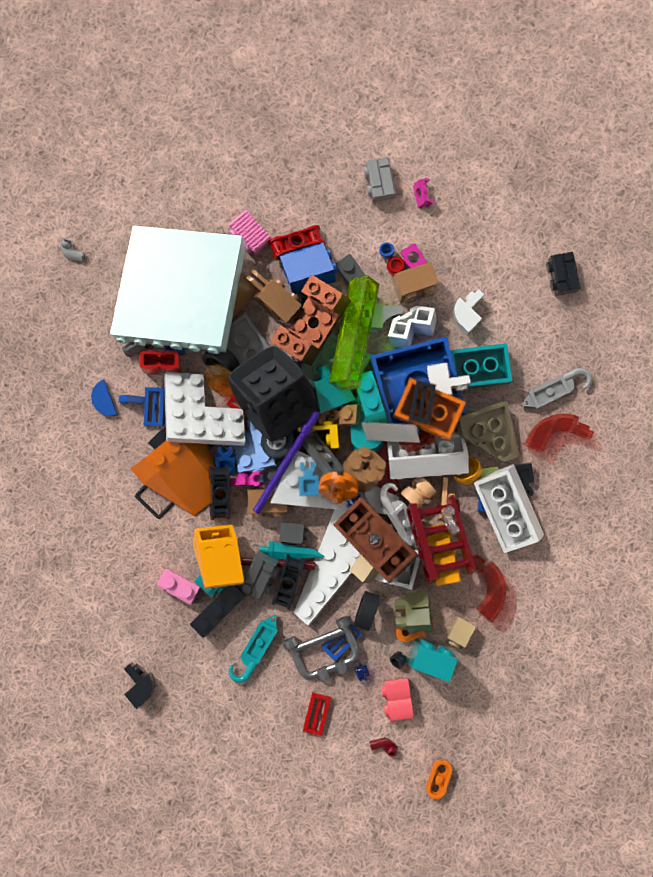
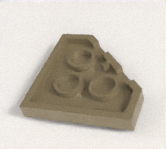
M507 401L460 415L457 421L460 437L500 462L520 457Z

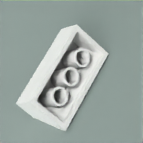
M459 432L452 433L448 441L435 435H420V442L387 441L390 479L469 473L466 441L459 436Z
M514 464L499 469L474 482L504 553L541 540L544 533Z

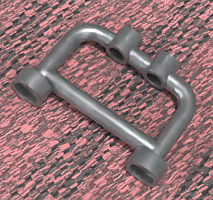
M350 615L336 620L338 629L302 643L298 642L296 636L282 641L284 649H289L296 668L302 677L310 680L319 678L320 681H325L331 678L330 673L337 671L338 674L346 673L349 671L348 666L358 660L360 651L350 627L353 623ZM344 634L346 635L352 650V655L349 658L338 660L328 666H322L312 672L305 669L299 655L300 651Z

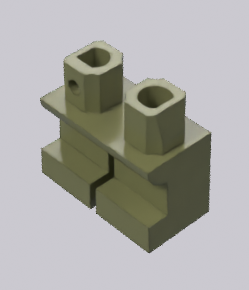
M428 590L405 593V598L395 600L396 612L406 611V616L396 617L397 629H408L409 633L422 630L425 633L432 632Z

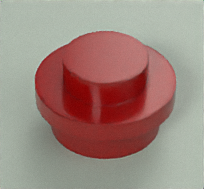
M392 257L388 260L387 270L391 275L405 270L406 265L402 258Z

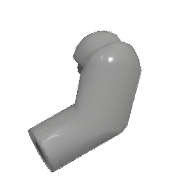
M63 238L60 248L64 256L68 259L83 262L85 253L75 251L71 240Z

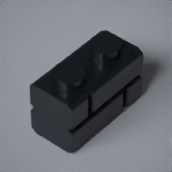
M567 252L550 256L548 262H546L547 272L551 273L552 280H550L551 291H555V296L578 292L581 287L574 253Z

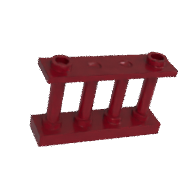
M454 495L449 496L446 505L421 510V508L418 509L417 503L409 504L406 509L427 584L434 583L440 573L466 567L469 575L477 567L476 558L471 554L459 514L460 505L458 500H455ZM450 512L453 523L430 528L423 527V517ZM455 530L458 541L434 547L429 546L427 540L429 536ZM461 549L463 560L439 566L434 564L432 557L435 554Z

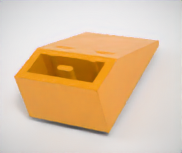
M233 525L194 529L193 548L205 589L244 584L238 542Z

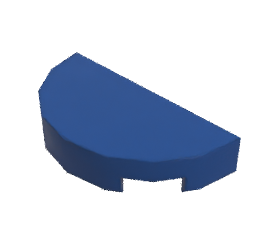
M103 379L92 390V404L101 414L116 416L118 415L106 382Z

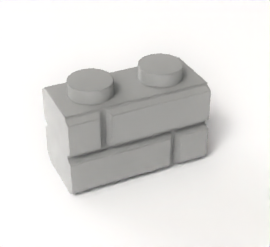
M389 157L366 161V167L363 168L365 179H369V186H367L368 197H372L373 202L394 199L396 193Z

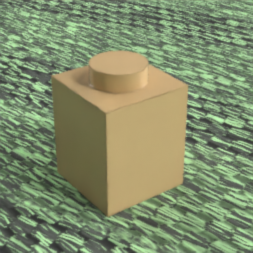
M361 554L349 570L364 583H372L378 575L375 568Z
M456 617L446 637L450 639L449 643L457 648L460 645L466 647L476 626Z

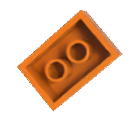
M410 378L393 417L410 425H416L417 428L448 441L466 402L435 389L429 424L408 421L416 380ZM419 386L414 417L418 415L423 386ZM427 387L421 417L423 419H425L431 391V388Z

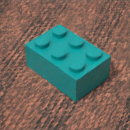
M507 343L450 350L457 377L467 375L470 377L471 385L467 386V389L507 385L512 382Z
M421 639L420 642L415 641L408 664L412 669L450 682L458 659L450 649L439 646L437 649L431 642Z

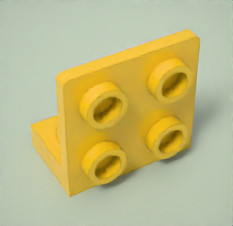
M332 421L321 422V426H313V432H330V434H326L327 447H331V451L339 450L337 424L333 425Z

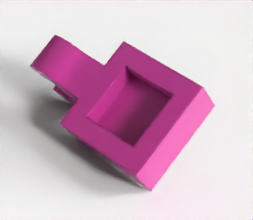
M254 471L250 477H248V474H237V477L230 478L229 486H263L264 482H258L257 478L259 475H264V472Z

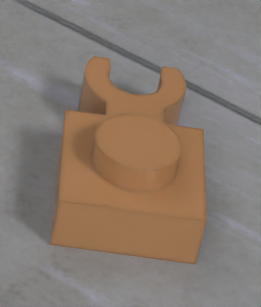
M341 405L340 410L335 408L329 410V412L335 413L334 418L328 419L333 424L339 423L342 426H356L360 424L361 406Z

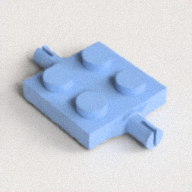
M249 419L246 420L248 431L245 432L244 446L234 445L238 473L262 472L267 468L277 466L276 459L268 457L262 450V434L255 429V426ZM263 475L258 476V482H264Z

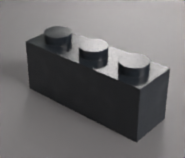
M236 585L227 586L189 625L204 638L246 595Z

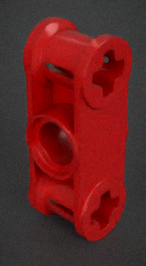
M313 225L303 230L270 239L268 245L272 248L273 260L279 261L280 255L322 242L325 245V240H322L320 234V226ZM298 240L301 244L296 246L292 242Z

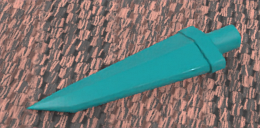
M269 541V546L259 547L260 552L268 554V556L275 559H286L287 554L296 559L325 557L315 549Z

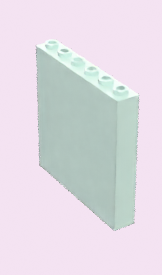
M133 226L110 335L117 342L127 344L129 341L141 346H145L147 343L159 348H163L165 345L177 350H181L183 347L195 352H200V350H207L213 354L226 352L247 244L244 238L238 235Z

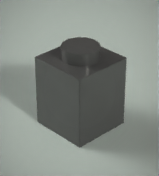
M281 522L279 542L303 544V540H307L308 529L304 528V524Z

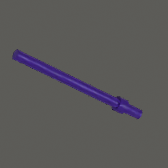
M313 411L307 423L302 425L299 436L253 508V511L257 514H260L307 436H310L313 432V426L320 417V413Z

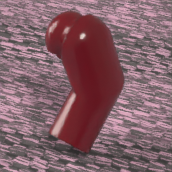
M386 737L369 741L371 751L383 749L390 757H394L398 753L397 745Z

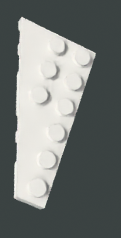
M300 451L297 452L282 476L270 503L348 510L362 497L378 514H388L380 499L381 489L376 486L367 493L359 492L357 497L343 501L341 504H334L331 502V499H327L321 494L299 496L298 477L304 476L300 470V463L304 462V468L309 470L311 468L310 462H314L312 457ZM315 463L316 467L313 471V475H319L320 483L322 471ZM387 492L390 502L399 499L398 496Z
M334 510L318 550L325 557L315 558L316 570H310L295 608L294 614L308 626L313 623L353 574L349 570L360 556V553L333 526L347 510ZM378 534L371 535L370 543L377 545L380 541V536Z

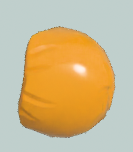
M468 456L469 473L452 474L458 483L466 486L473 485L475 481L480 479L482 474L480 462L471 456Z

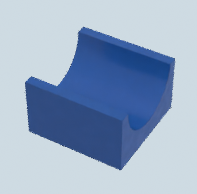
M447 337L370 356L369 365L376 380L388 424H408L393 416L410 378L430 383L427 366L447 363L449 377H457ZM452 388L453 397L464 401L461 391H456L455 388ZM465 405L461 412V415L466 413Z

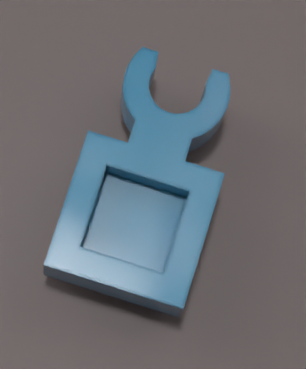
M304 462L300 463V470L304 476L298 477L299 496L320 495L318 492L319 475H313L316 467L315 462H310L311 468L309 470L304 468Z

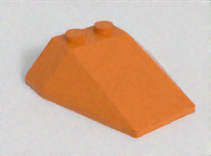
M165 441L130 468L144 485L194 516L210 504L209 466H213V468L215 466L207 444ZM224 490L216 491L215 495L220 496Z

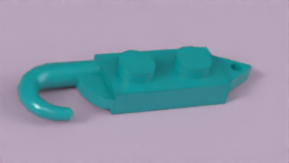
M276 614L264 621H260L243 650L241 661L247 666L244 674L240 677L235 676L233 673L234 666L230 665L228 674L234 682L244 683L253 674L278 631L276 629Z

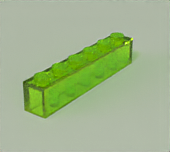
M368 275L350 279L347 297L352 301L342 317L329 383L341 391L359 388L380 286L378 282Z

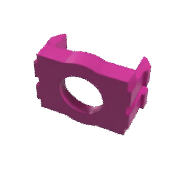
M429 178L419 179L413 185L418 207H429L435 202V200L429 201L426 187L427 182L430 181ZM420 189H421V192H422L421 198H420V195H419V190H420Z
M411 244L400 252L409 269L427 263L416 244ZM412 252L417 253L419 256V260L415 263L408 260V255Z

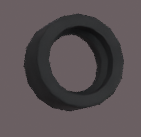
M227 348L226 352H219V354L206 351L202 356L206 368L215 376L224 380H228L231 372L240 365L237 357Z
M368 591L363 593L354 621L355 627L367 631L370 630L378 608L379 595Z

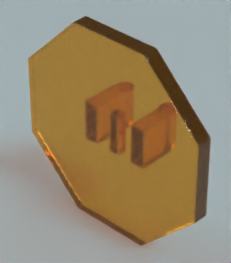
M220 364L208 365L205 369L204 378L210 389L223 397L234 396L228 380L231 371Z

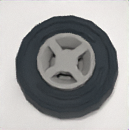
M293 432L274 442L269 441L262 435L261 447L268 457L284 459L296 439Z

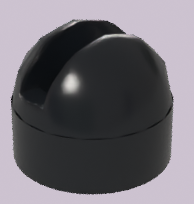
M399 651L390 657L391 664L397 669H401L407 661L406 655L403 656V652Z

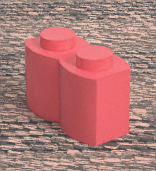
M408 678L385 680V685L381 686L382 696L387 698V705H384L385 717H389L390 721L414 718Z

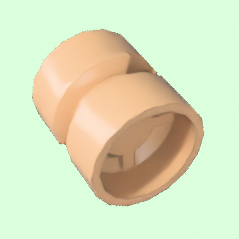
M424 477L415 478L412 481V486H407L400 494L409 504L417 503L419 509L425 504L424 500H429L436 493V490Z

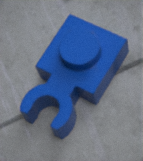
M219 445L216 454V468L229 465L230 473H235L236 454H232L233 445H230L228 449Z

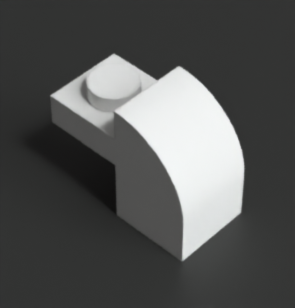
M479 289L475 293L472 291L464 299L466 303L459 298L453 309L454 322L466 335L482 319L472 309L484 295Z
M447 363L427 366L430 383L436 384V389L453 396L452 388H455L456 391L466 390L467 386L471 385L469 375L450 378Z

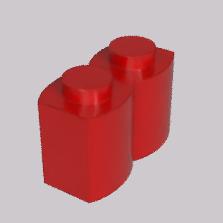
M152 350L143 351L140 353V368L149 375H156L161 372L164 374L165 372L180 373L181 358L178 352L170 350L160 353Z

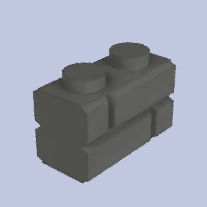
M257 551L240 590L258 599H262L264 594L268 595L272 586L269 581L271 577L275 579L280 569L276 567L278 560Z

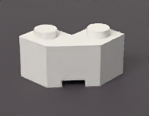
M414 306L410 309V312L401 317L399 315L394 318L388 335L391 347L403 348L411 346L414 333L433 336L437 322L435 308Z

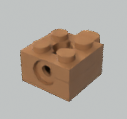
M252 270L251 274L263 285L261 286L249 275L246 277V280L258 290L252 298L280 323H287L301 307V304L298 302L300 299L294 293H288L284 289L286 286L278 279L276 281L274 279L266 280L257 271Z

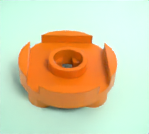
M330 472L321 477L318 492L325 498L331 499L332 503L341 504L343 501L358 496V480L348 473H344L342 476L337 475V472Z

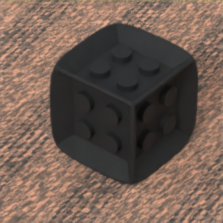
M271 346L260 351L239 365L228 376L230 387L240 408L257 430L271 442L284 438L306 423L313 411H318L317 401L307 377L300 367L277 346Z

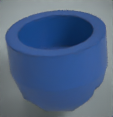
M385 242L380 245L379 253L384 259L392 258L394 246L391 243Z

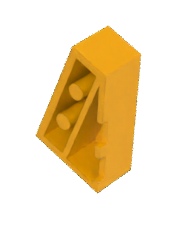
M448 531L429 536L427 538L429 546L434 547L451 543L452 532ZM452 550L435 554L432 557L434 564L439 566L455 562L456 551ZM460 570L440 573L438 579L433 584L439 586L459 582Z

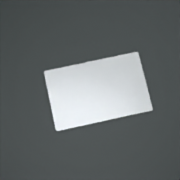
M362 423L366 440L420 442L416 425Z

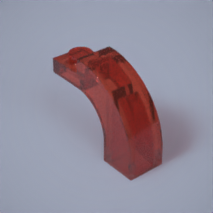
M565 413L555 414L538 422L528 433L523 445L538 452H543L549 438L557 431H567L586 440L592 438L594 431L589 430L590 426L579 423L578 425L579 416Z
M476 554V570L485 578L487 591L485 597L475 609L490 622H493L504 606L506 584L497 565L493 561H489L485 566V560Z

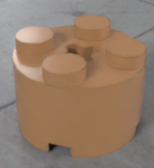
M363 446L360 449L354 450L342 464V467L344 468V473H348L358 480V493H367L384 476L386 463L376 452Z

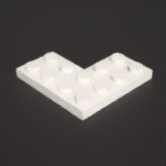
M165 372L167 442L244 446L245 431L242 409L205 407L203 374Z

